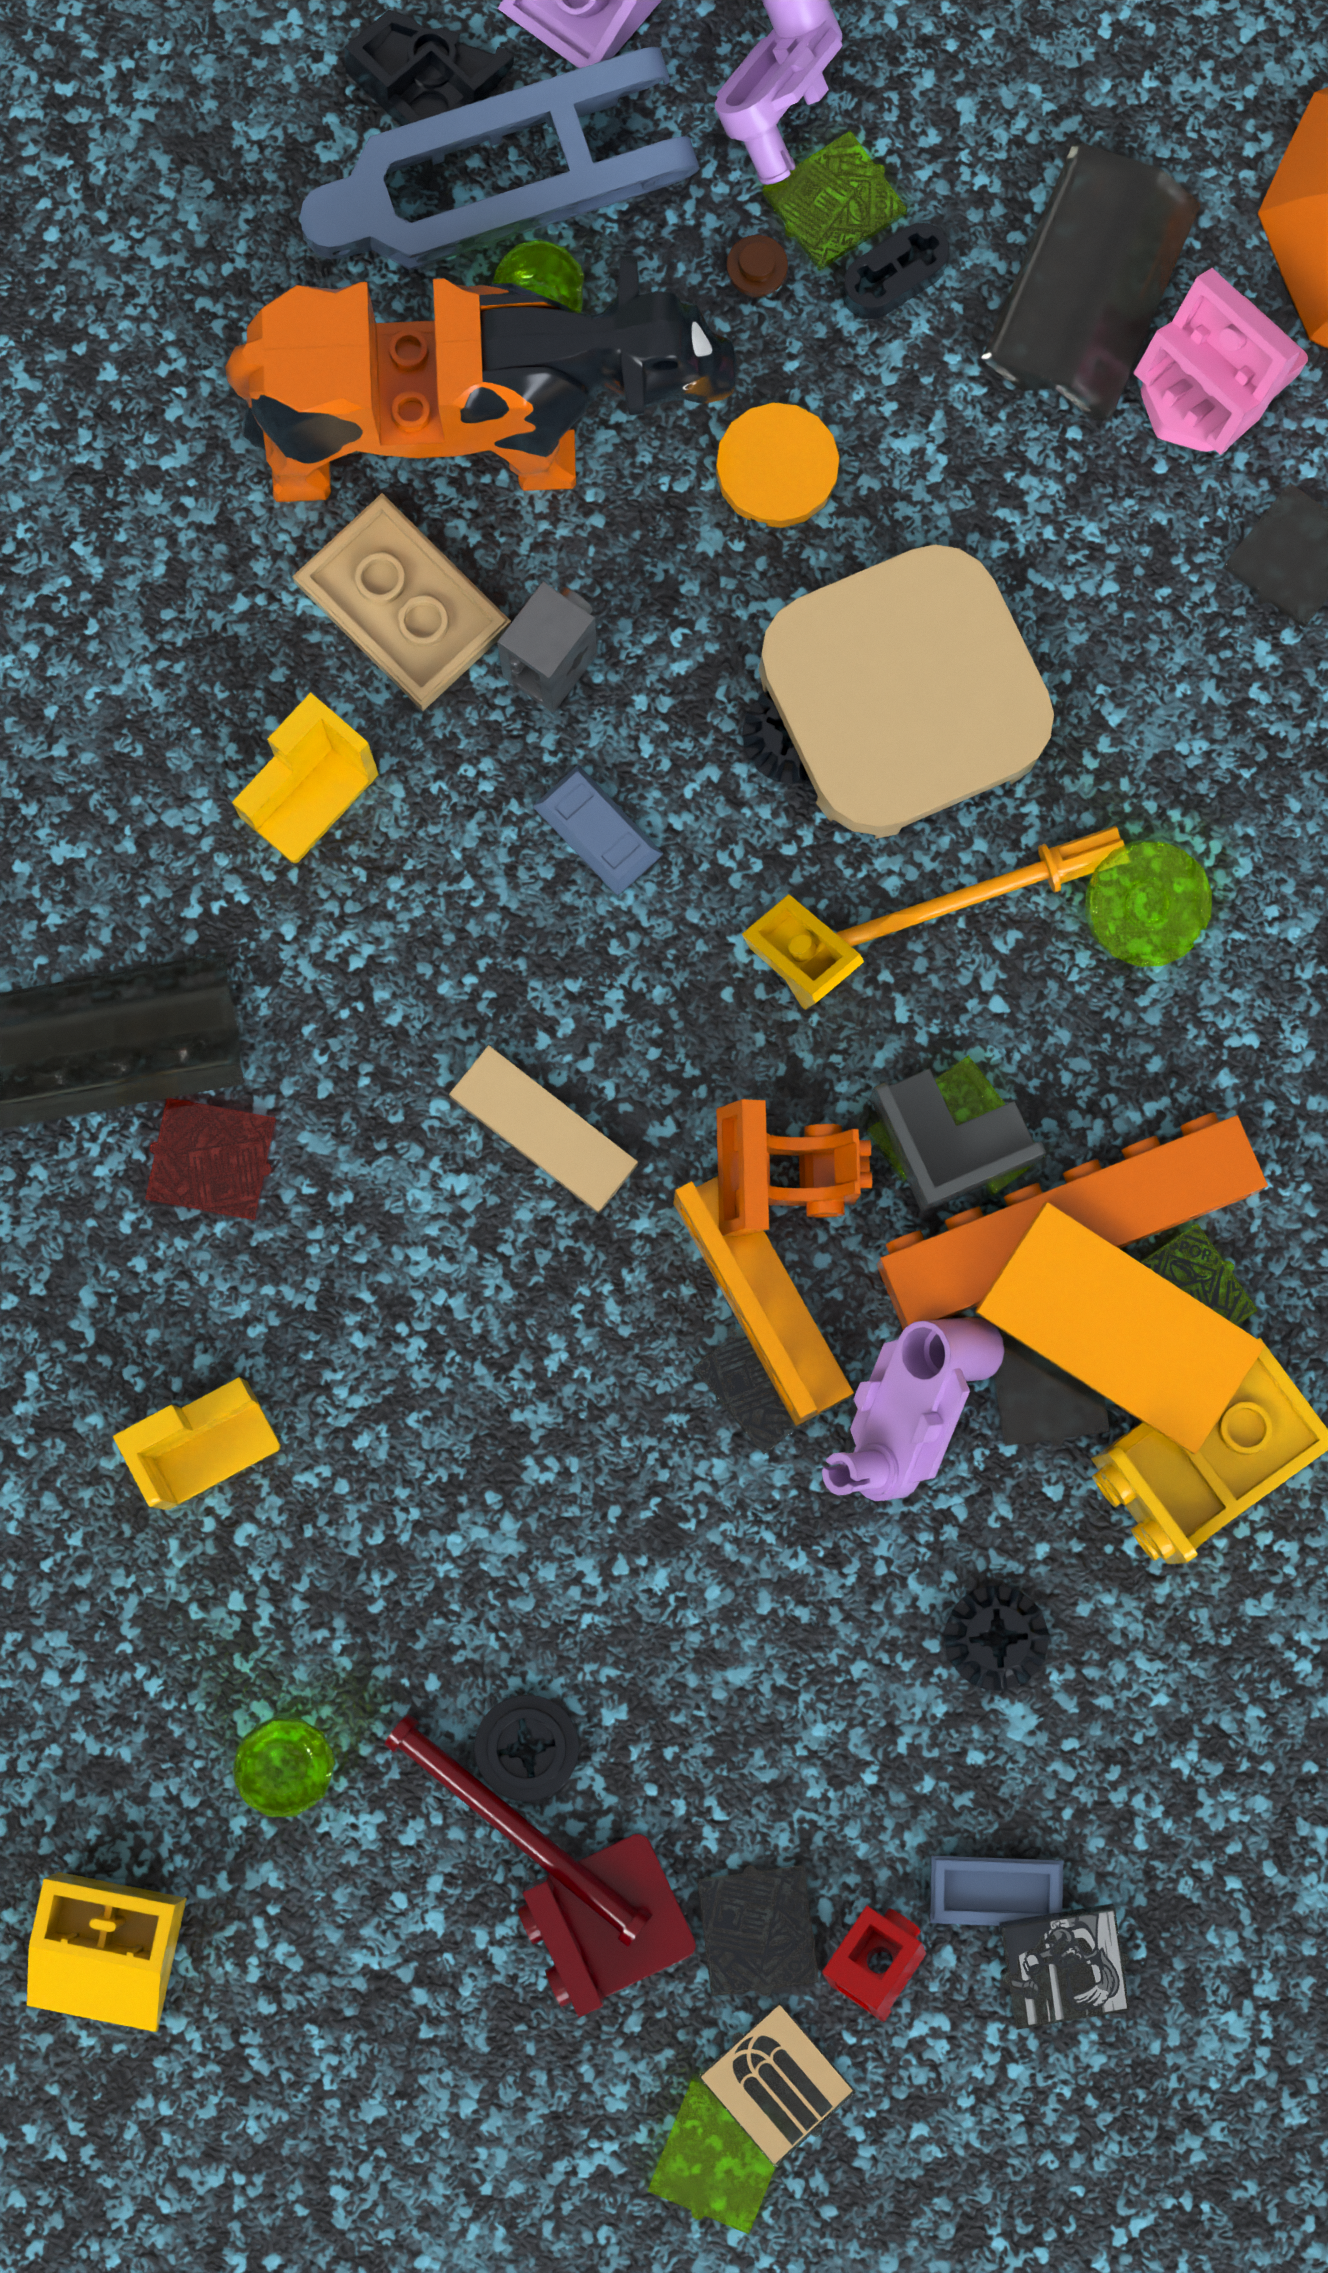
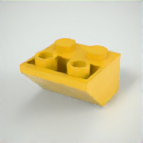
M57 1872L44 1878L29 1943L27 2006L157 2032L186 1898Z

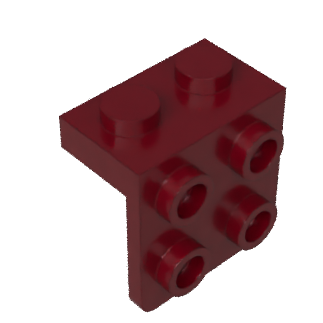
M632 1834L577 1861L637 1912L643 1907L653 1915L629 1947L618 1940L621 1933L551 1874L526 1885L522 1892L526 1904L518 1907L517 1911L524 1929L533 1945L544 1940L554 1962V1966L545 1969L552 1991L561 2007L572 2002L578 2018L603 2007L605 1997L690 1957L695 1950L696 1944L693 1934L649 1839L643 1834Z

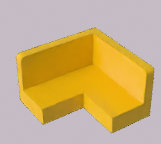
M311 692L269 736L267 740L274 757L232 801L239 817L291 863H298L379 775L369 743Z
M240 1377L182 1408L171 1404L113 1435L149 1507L171 1510L271 1456L281 1448L280 1442L248 1381Z

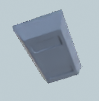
M579 764L533 805V808L617 896L663 856V852Z
M931 1855L930 1923L1022 1927L1062 1920L1063 1860Z

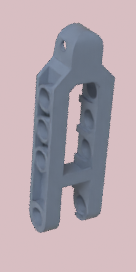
M648 47L635 50L370 136L349 177L319 186L312 190L303 201L300 219L305 241L315 253L328 259L346 258L372 250L409 270H413L675 184L698 172L700 167L688 136L670 138L593 163L578 119L616 106L618 98L650 88L662 80L664 85L668 84L671 79L660 48ZM544 122L547 123L548 128L555 127L569 169L568 172L412 223L395 214L385 184L387 180L386 174L431 160L432 164L435 165L444 162V155L486 141H489L490 146L502 143V136Z

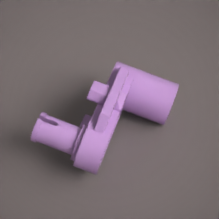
M762 0L774 29L767 37L762 38L716 94L715 110L726 134L731 139L744 142L757 171V177L762 184L769 185L780 182L791 174L789 170L795 169V162L790 156L777 127L779 119L802 96H804L807 105L820 101L829 90L822 71L843 46L841 42L842 31L829 0Z
M981 1317L918 1321L906 1327L898 1340L884 1343L870 1380L860 1382L853 1399L858 1408L850 1428L856 1444L853 1453H833L826 1459V1462L830 1465L840 1464L839 1466L823 1467L822 1476L826 1487L836 1495H847L860 1491L866 1498L874 1501L905 1498L914 1492L920 1481L935 1478L970 1392L967 1381L985 1380L994 1375L1002 1364L1004 1346L997 1327Z

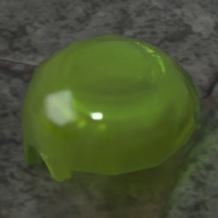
M542 239L518 243L501 260L496 269L492 284L513 283L560 302L578 313L581 312L583 307L584 272L580 264L563 246Z
M274 1716L257 1723L244 1735L235 1754L233 1781L240 1796L251 1808L268 1817H296L324 1798L334 1766L336 1765L335 1755L323 1732L300 1717Z

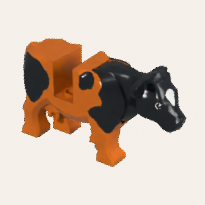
M622 255L617 297L602 313L595 315L578 313L560 302L513 283L462 286L452 284L442 278L433 279L435 321L376 323L367 282H359L340 289L296 285L282 293L258 312L247 326V343L234 348L225 366L228 383L240 397L247 401L243 422L244 437L253 446L266 451L267 462L272 468L273 499L276 502L327 500L331 493L330 461L354 451L384 456L433 458L462 456L491 450L509 462L510 470L518 475L519 485L523 491L573 489L576 485L575 431L570 428L590 407V403L595 400L600 391L611 390L625 400L629 415L645 414V408L671 401L688 400L696 403H711L723 400L733 393L738 363L733 342L710 330L697 305L681 302L672 292L654 291L641 294L637 256Z

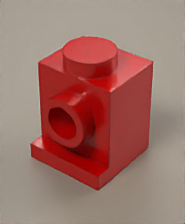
M866 1905L822 1973L831 1987L884 2023L891 2013L890 2008L927 1954L922 1942L917 1940L921 1930L906 1917L891 1908H888L882 1916ZM879 1952L888 1953L893 1957L892 1964L884 1973H875L870 1970L869 1966L871 1958Z

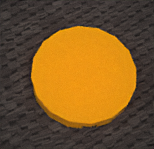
M773 402L750 408L731 422L719 442L716 475L722 496L737 514L750 521L752 518L757 522L766 523V526L784 528L807 521L825 507L837 482L840 457L833 434L819 417L797 405Z

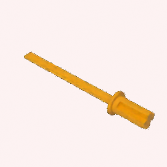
M1116 826L1049 849L1046 844L1038 846L1040 862L836 932V934L853 947L1045 879L1048 880L1052 891L1055 893L1061 891L1062 883L1127 861L1125 855L1126 848Z

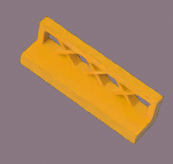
M718 1176L698 1187H695L691 1181L676 1189L673 1203L794 1424L798 1426L852 1397L854 1394L852 1388L766 1233L761 1231L746 1236H722L719 1230Z

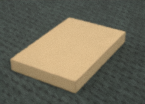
M383 493L292 576L294 583L422 711L486 653L511 624V621Z

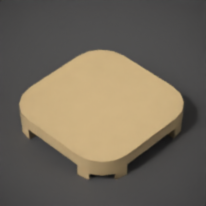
M935 544L911 549L797 598L778 611L765 631L758 669L763 691H769L818 795L816 804L830 822L835 820L851 831L875 835V839L896 835L906 825L1007 781H1010L1012 785L1032 770L1051 738L1054 712L1048 690L998 586L979 560L959 548Z

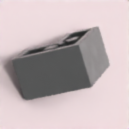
M930 1068L890 1086L887 1082L877 1085L870 1096V1100L922 1213L1036 1164L1047 1153L1041 1141L1033 1142L1015 1101L956 1126Z

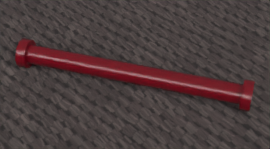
M407 1714L390 1733L384 1745L393 1753H396L399 1749L616 1928L621 1933L618 1940L629 1947L653 1915L643 1907L637 1912L417 1729L419 1721L410 1714Z

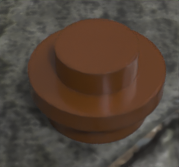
M751 235L742 238L731 248L727 257V275L730 282L738 291L751 297H762L775 292L783 284L787 275L788 259L784 249L777 241L767 236Z

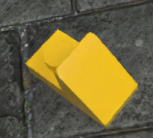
M790 894L742 933L749 948L786 980L799 1004L805 1010L817 1003L864 963L863 958L854 948Z

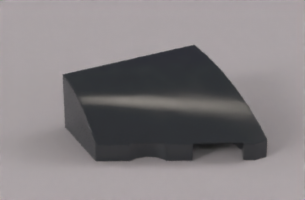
M391 10L386 11L345 46L346 74L401 126L486 99L514 65V56L504 48L497 47L495 54L460 43L459 33L442 27L436 29L424 28L414 18Z

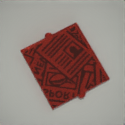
M167 1097L158 1141L150 1145V1151L154 1154L145 1200L256 1221L264 1179L273 1172L268 1160L277 1119Z

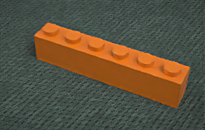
M1216 1112L1209 1113L1180 1126L1184 1137L1164 1145L1160 1144L1157 1135L1149 1137L1122 1149L1124 1161L1102 1169L1098 1159L1089 1161L1064 1172L1063 1177L1066 1181L1064 1185L1043 1193L1040 1184L1035 1183L1004 1196L1003 1198L1007 1205L1004 1209L984 1216L981 1207L978 1206L946 1219L945 1224L948 1231L925 1240L921 1230L888 1242L885 1245L889 1255L881 1257L876 1265L902 1329L904 1330L913 1322L947 1319L978 1306L1045 1202L1050 1203L1112 1245L1121 1249L1259 1193L1268 1187V1184L1238 1115L1220 1122Z

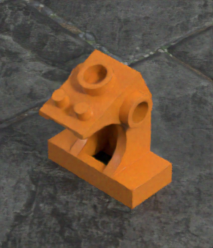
M741 1099L716 1109L719 1230L722 1236H746L768 1230V1205L806 1206L807 1217L828 1218L844 1216L845 1205H855L861 1194V1189L872 1188V1172H870L869 1156H871V1140H859V1129L842 1132V1125L815 1124L804 1127V1137H780L766 1132V1100ZM769 1155L799 1156L800 1188H781L770 1185Z

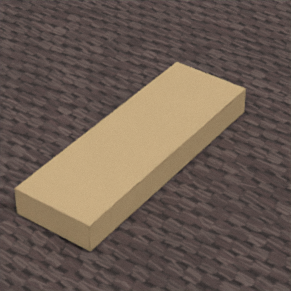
M489 1045L449 1093L451 1099L598 1214L638 1166V1161Z

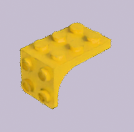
M1265 1345L1196 1455L1191 1454L1152 1427L1141 1422L1091 1458L1099 1469L1097 1473L1092 1475V1478L1105 1498L1114 1507L1122 1503L1138 1523L1131 1529V1532L1145 1553L1153 1561L1161 1557L1167 1564L1188 1563L1198 1555L1196 1549L1208 1538L1328 1451V1429Z

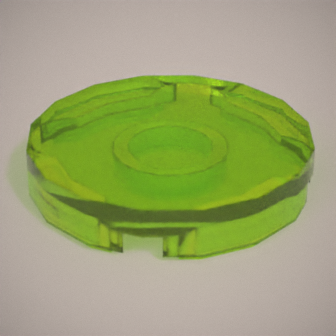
M1160 840L1133 841L1113 850L1095 868L1086 889L1085 917L1094 939L1110 955L1138 967L1163 966L1185 956L1196 945L1193 942L1199 937L1201 930L1205 931L1211 918L1212 890L1204 868L1184 850Z

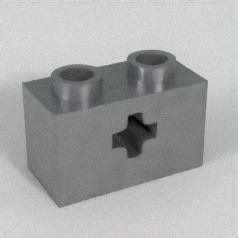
M543 581L497 641L503 678L552 713L555 712L597 656L595 617L590 615L593 611L590 604L579 594L567 587H562L558 592Z

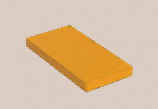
M1048 1202L1043 1203L974 1311L1195 1455L1265 1347L1264 1343Z

